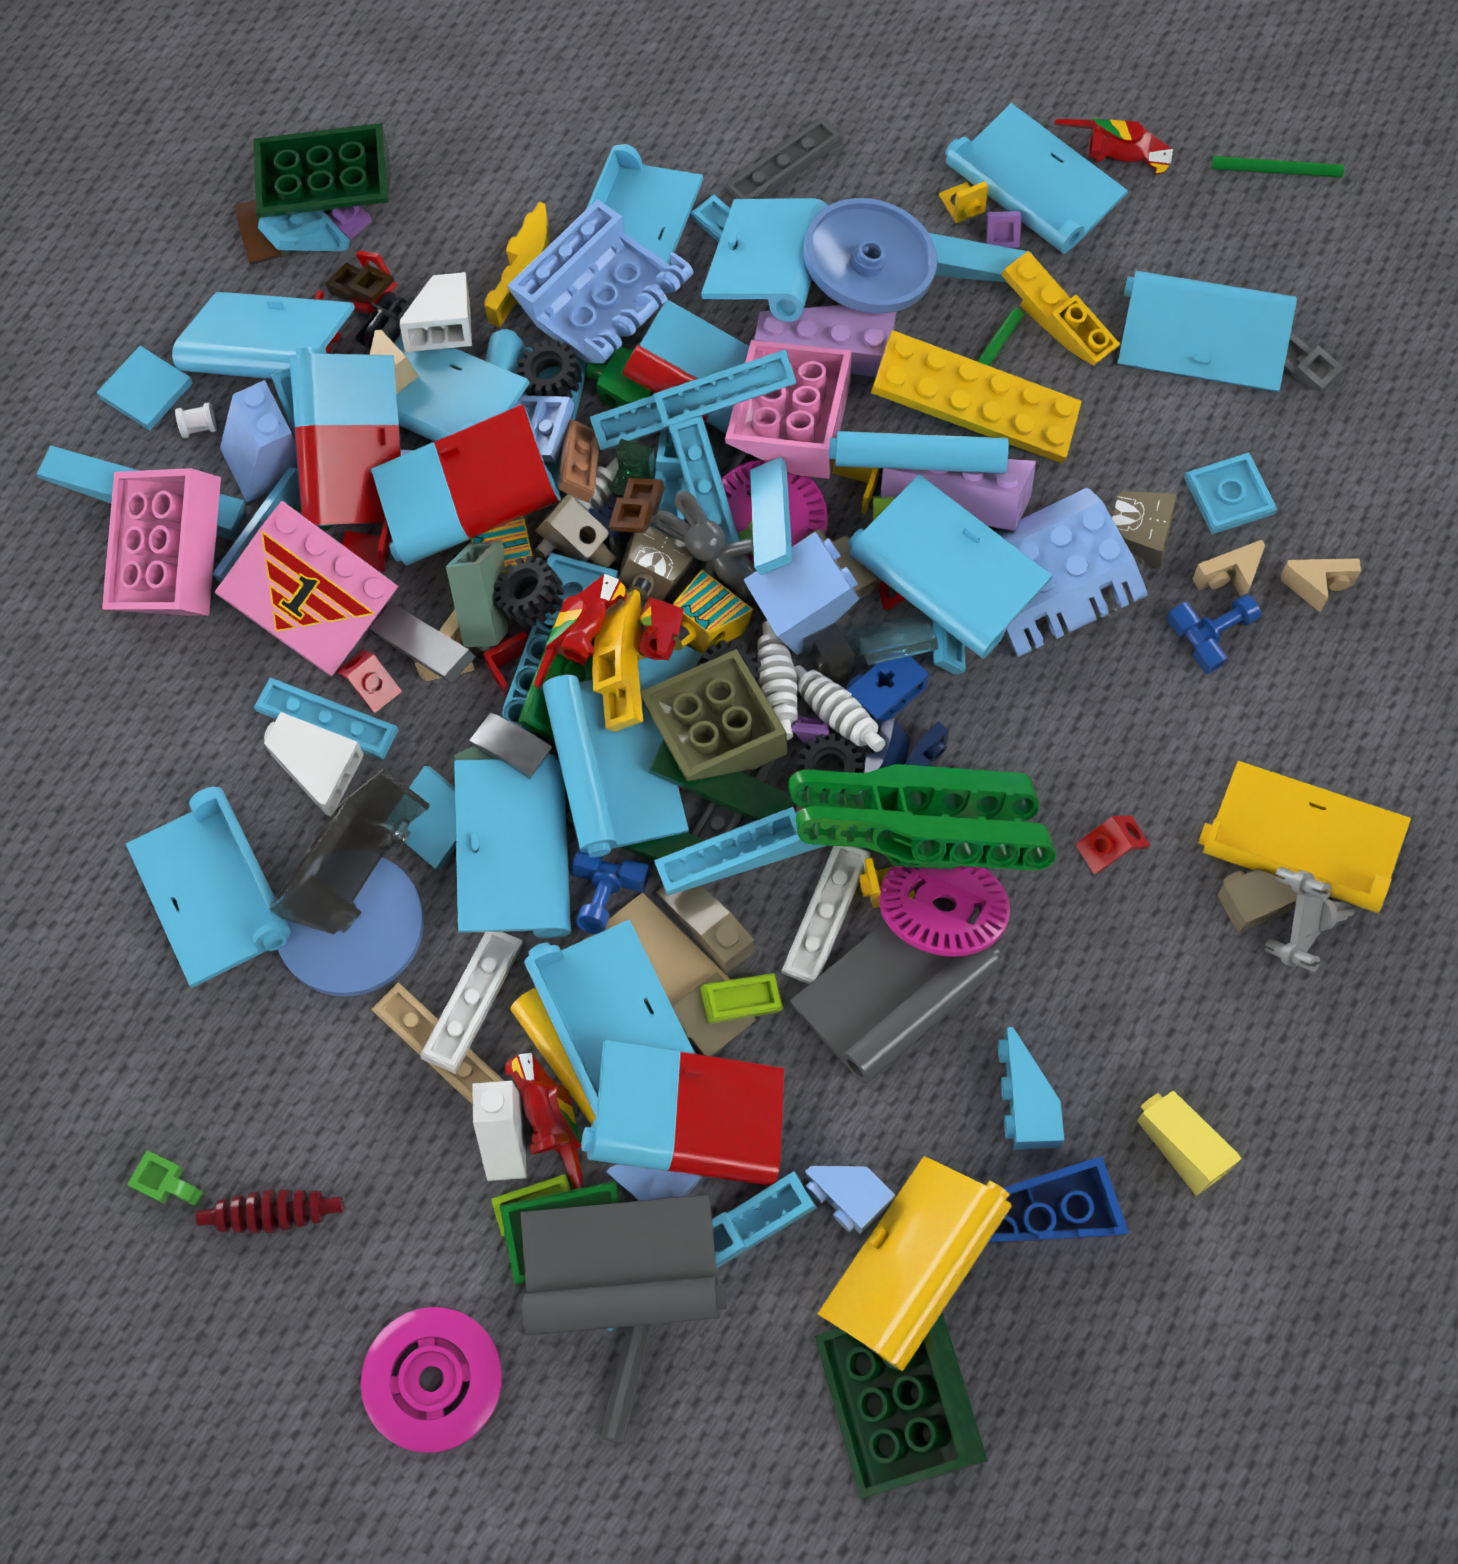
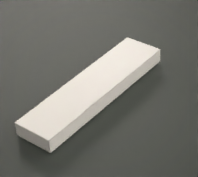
M833 846L781 974L807 984L812 983L822 974L859 885V875L864 872V859L870 858L871 852L858 847Z
M485 932L420 1054L422 1060L454 1074L457 1073L523 945L522 940L504 932Z

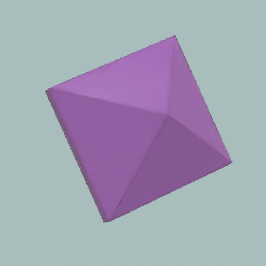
M798 715V719L794 721L792 731L805 745L810 739L815 743L818 735L823 734L825 738L828 736L830 725L825 724L820 718Z

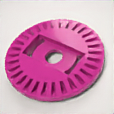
M756 460L742 464L731 470L721 479L737 534L749 528L748 524L752 522V499L747 494L751 492L750 470L767 463L766 461ZM787 471L791 545L793 547L816 530L822 529L826 535L828 516L825 500L816 483L809 476L794 475ZM751 553L745 554L754 562V556Z
M893 866L881 883L879 906L887 925L906 943L931 954L966 956L983 951L1000 939L1009 921L1010 904L1007 893L997 878L983 867L959 866L954 869ZM922 885L917 890L915 899L908 898V895L916 887ZM940 897L948 898L955 904V908L951 911H941L934 906L933 901ZM979 907L980 915L973 925L969 924L974 908Z
M443 1307L416 1309L405 1313L387 1325L369 1348L361 1375V1392L365 1410L377 1430L397 1446L420 1453L443 1452L469 1441L489 1421L498 1403L502 1388L501 1360L492 1338L474 1319L459 1311ZM418 1342L419 1348L405 1358L398 1376H392L396 1363L406 1349ZM428 1367H437L443 1373V1383L438 1390L427 1392L420 1385V1375ZM470 1382L468 1392L462 1403L453 1412L445 1416L444 1409L451 1406L457 1400L462 1391L463 1383Z

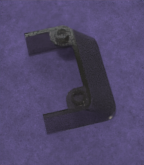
M381 769L344 799L334 810L270 904L269 910L281 919L331 935L338 931L345 933L362 912L356 908V904L353 901L386 851L392 847L399 849L411 833L407 829L409 824L427 811L431 804L386 769Z

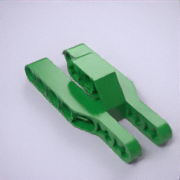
M895 764L866 773L801 770L794 773L788 781L791 800L797 806L804 807L797 814L795 820L798 837L807 844L869 848L885 854L893 866L954 869L959 866L1037 871L1048 868L1056 860V851L1047 827L1040 823L1022 822L1032 819L1040 810L1033 782L1024 773Z

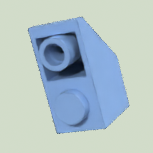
M810 1166L805 1171V1179L809 1182L805 1186L807 1191L821 1204L826 1200L836 1210L833 1214L834 1218L848 1232L854 1228L861 1235L892 1204L895 1198V1194L868 1167Z

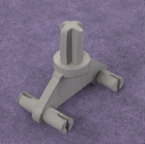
M1280 867L1276 871V875L1279 876L1275 877V880L1278 883L1290 886L1292 891L1297 893L1290 943L1284 944L1274 938H1270L1265 946L1270 948H1265V952L1281 958V962L1284 965L1292 968L1300 966L1315 972L1320 964L1315 962H1320V958L1307 953V951L1321 931L1329 930L1334 927L1336 922L1347 920L1348 916H1353L1355 908L1349 903L1337 899H1328L1331 892L1327 890H1331V885L1316 880L1312 873L1304 870L1294 872L1285 867Z

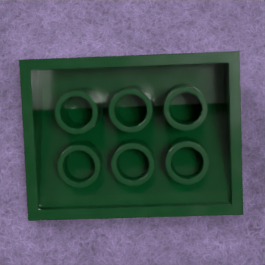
M382 123L253 139L257 218L389 202L390 158Z
M943 1311L903 1371L891 1365L869 1347L839 1328L815 1336L860 1499L988 1462Z

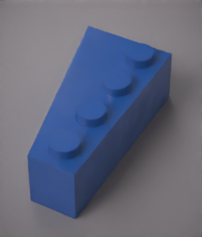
M1102 1156L1003 1187L1010 1194L1006 1200L1012 1207L987 1244L1108 1237L1129 1234Z

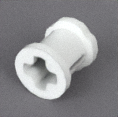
M210 402L204 403L203 407L189 410L175 409L178 428L183 439L189 438V434L206 430H210V432L217 431L216 419Z

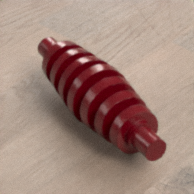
M270 1189L263 1191L262 1200L259 1192L249 1193L246 1202L243 1195L233 1197L231 1207L228 1199L218 1200L214 1209L196 1211L197 1226L215 1225L219 1232H229L232 1223L235 1233H245L246 1222L250 1233H261L263 1223L267 1234L276 1233L277 1219L282 1231L292 1229L293 1217L298 1228L308 1225V1216H311L313 1224L322 1223L326 1214L342 1213L344 1211L343 1197L325 1198V1196H322L321 1191L314 1190L310 1193V1200H308L305 1190H296L293 1201L290 1190L282 1189L279 1190L277 1199L275 1190Z

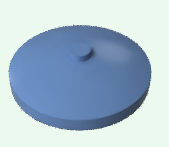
M852 198L838 201L825 207L812 220L804 241V261L808 273L815 284L836 302L861 312L892 313L912 306L926 294L936 273L937 252L928 231L916 218L905 210L881 200Z
M355 851L341 852L313 862L294 877L286 887L278 903L291 930L287 942L278 949L282 960L297 979L308 987L324 994L357 996L375 991L387 985L407 968L421 943L424 930V912L420 896L414 884L396 864L375 854Z

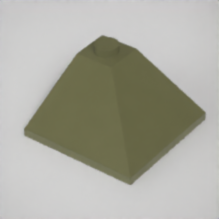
M737 649L641 691V700L687 781L755 769L787 754V732Z

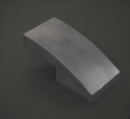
M1291 332L1283 371L1301 384L1321 392L1344 367L1319 345L1312 350Z
M491 712L469 740L470 744L492 759L502 760L528 779L532 778L552 746L530 732Z

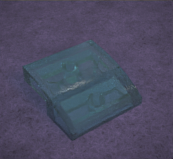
M922 614L852 629L853 638L860 655L865 656L868 665L938 650L937 636L928 620Z

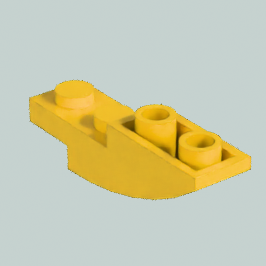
M542 202L538 203L533 212H529L526 215L523 227L517 236H513L509 240L506 254L508 255L510 266L504 269L500 283L495 290H491L485 299L484 307L488 322L499 328L515 304H519L509 291L508 284L550 245L546 206Z
M1029 251L1003 270L1001 276L1023 299L1019 306L1067 350L1082 360L1095 366L1120 345L1076 294L1070 298Z
M637 590L627 593L626 601L620 599L616 604L607 609L603 626L595 636L593 691L603 695L605 728L613 732L643 722L638 661L646 658V656L638 651V645L644 630L643 624L639 619L642 608L640 592Z

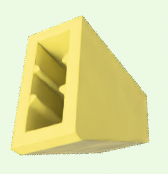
M1171 1091L1165 1097L1157 1093L1140 1106L1144 1112L1140 1115L1137 1122L1196 1197L1224 1177L1242 1159L1174 1091Z

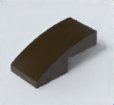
M346 262L325 284L329 293L343 299L359 303H373L394 282V278L370 265L361 270Z

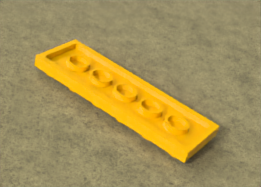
M894 330L891 331L871 391L872 394L985 436L1008 438L1009 445L1061 463L1067 458L1082 403L1081 400Z

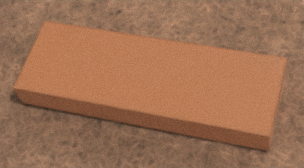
M573 419L569 421L563 440L557 489L589 503L595 493L599 444L594 429Z

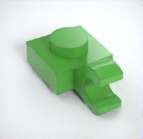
M148 1150L145 1152L127 1184L130 1188L162 1204H165L170 1194L196 1207L204 1194L198 1188L179 1179L184 1171L182 1167Z

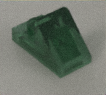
M621 439L616 449L618 470L610 486V492L624 496L629 478L655 479L656 465L653 448Z

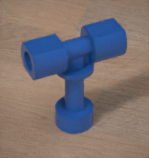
M1249 594L1232 602L1233 610L1213 621L1207 617L1200 620L1188 602H1184L1169 611L1166 617L1167 621L1180 638L1187 636L1195 648L1192 656L1206 675L1222 667L1228 659L1217 644L1220 641L1219 633L1240 621L1243 625L1248 626L1261 618L1260 608L1255 599Z
M578 848L572 864V876L592 880V884L596 888L591 904H585L580 909L576 920L578 927L590 934H598L605 931L609 920V913L605 910L610 894L617 893L620 887L643 893L648 881L650 865L624 859L622 865L604 861V856L590 857L589 853L581 852L580 848Z

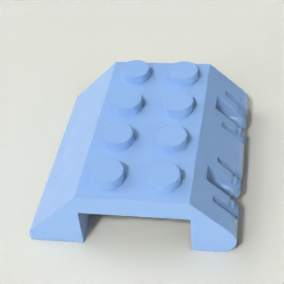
M597 199L508 284V289L539 329L554 340H559L561 345L563 343L568 344L570 350L573 349L575 355L586 363H604L614 353V350L622 345L619 336H631L636 331V328H639L659 308V305L661 306L667 301L665 293L676 292L681 287L680 285L684 284L694 272L690 264L674 252L670 254V266L624 233L623 217Z
M1088 487L1022 518L1015 531L1006 529L995 531L1052 575V579L1006 628V636L1017 657L1032 651L1024 629H1027L1036 649L1044 645L1043 637L1035 623L1036 620L1044 616L1049 623L1048 627L1052 635L1058 639L1064 636L1056 615L1058 613L1068 633L1097 620L1089 598L1092 599L1095 609L1101 618L1108 615V606L1100 590L1109 585L1116 603L1121 608L1129 605L1122 583H1124L1126 591L1133 602L1148 596L1135 559L1103 501Z

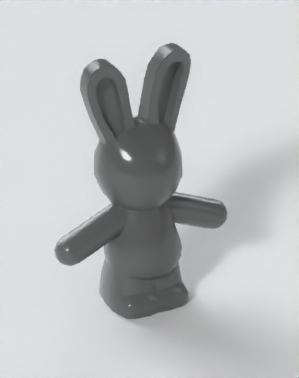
M680 491L675 498V504L689 524L674 514L663 510L654 513L653 523L663 531L683 541L689 553L695 559L707 561L704 571L714 579L717 575L724 585L730 587L734 595L744 601L751 595L744 579L757 571L754 567V562L745 555L754 552L753 538L726 544V536L722 528L716 522L706 518L695 496L687 491Z

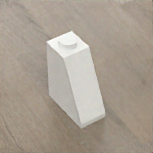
M466 272L433 275L400 319L405 352L472 346L470 298Z
M280 712L276 721L268 726L264 736V744L271 756L326 815L332 817L364 756L359 743Z
M513 1081L472 1084L473 1124L487 1180L527 1178L525 1111L522 1097Z

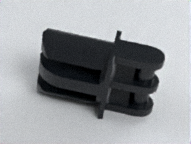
M391 291L386 292L377 305L371 303L375 311L357 333L356 341L371 349L375 330H382L394 342L401 333L400 319L412 303L407 304L406 299L402 297L396 298V295Z

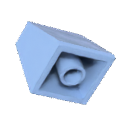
M265 380L233 394L220 446L222 454L246 502L271 492L289 467L298 469L296 442Z
M816 532L792 547V563L762 575L756 571L744 579L745 584L777 637L796 655L808 649L860 599L853 589L858 585L853 574L847 566L841 569L836 561L841 556L829 538L823 541Z

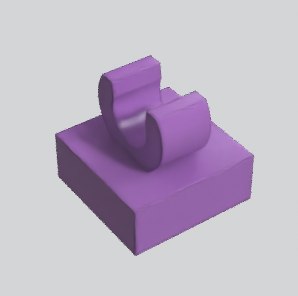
M360 206L332 209L327 215L349 240L372 222L370 214Z
M1020 211L987 212L986 244L1007 248H1020Z

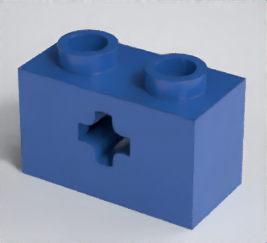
M899 645L890 653L885 651L879 655L872 665L873 668L865 675L862 673L856 675L846 687L847 691L852 694V698H855L862 705V708L868 712L870 718L878 724V730L881 728V721L893 718L927 688L929 673Z

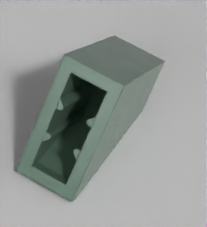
M502 540L469 543L446 566L463 646L466 648L477 647L478 650H489L498 645L508 633L507 615L497 605L493 593L497 592L494 589L495 582H502L498 575L500 572L505 574Z

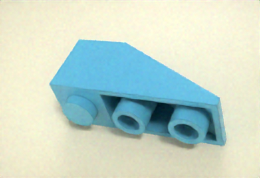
M1007 1027L1004 1039L998 1040L999 1062L1006 1063L1007 1077L1001 1078L1002 1100H1009L1010 1115L1004 1116L1006 1139L1013 1140V1150L1060 1148L1064 1142L1061 1101L1015 1029Z

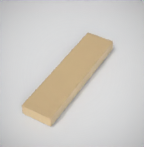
M398 982L372 1008V1011L421 1056L420 1054L438 1022V1019ZM470 1048L456 1074L427 1062L472 1105V1084L504 1081Z

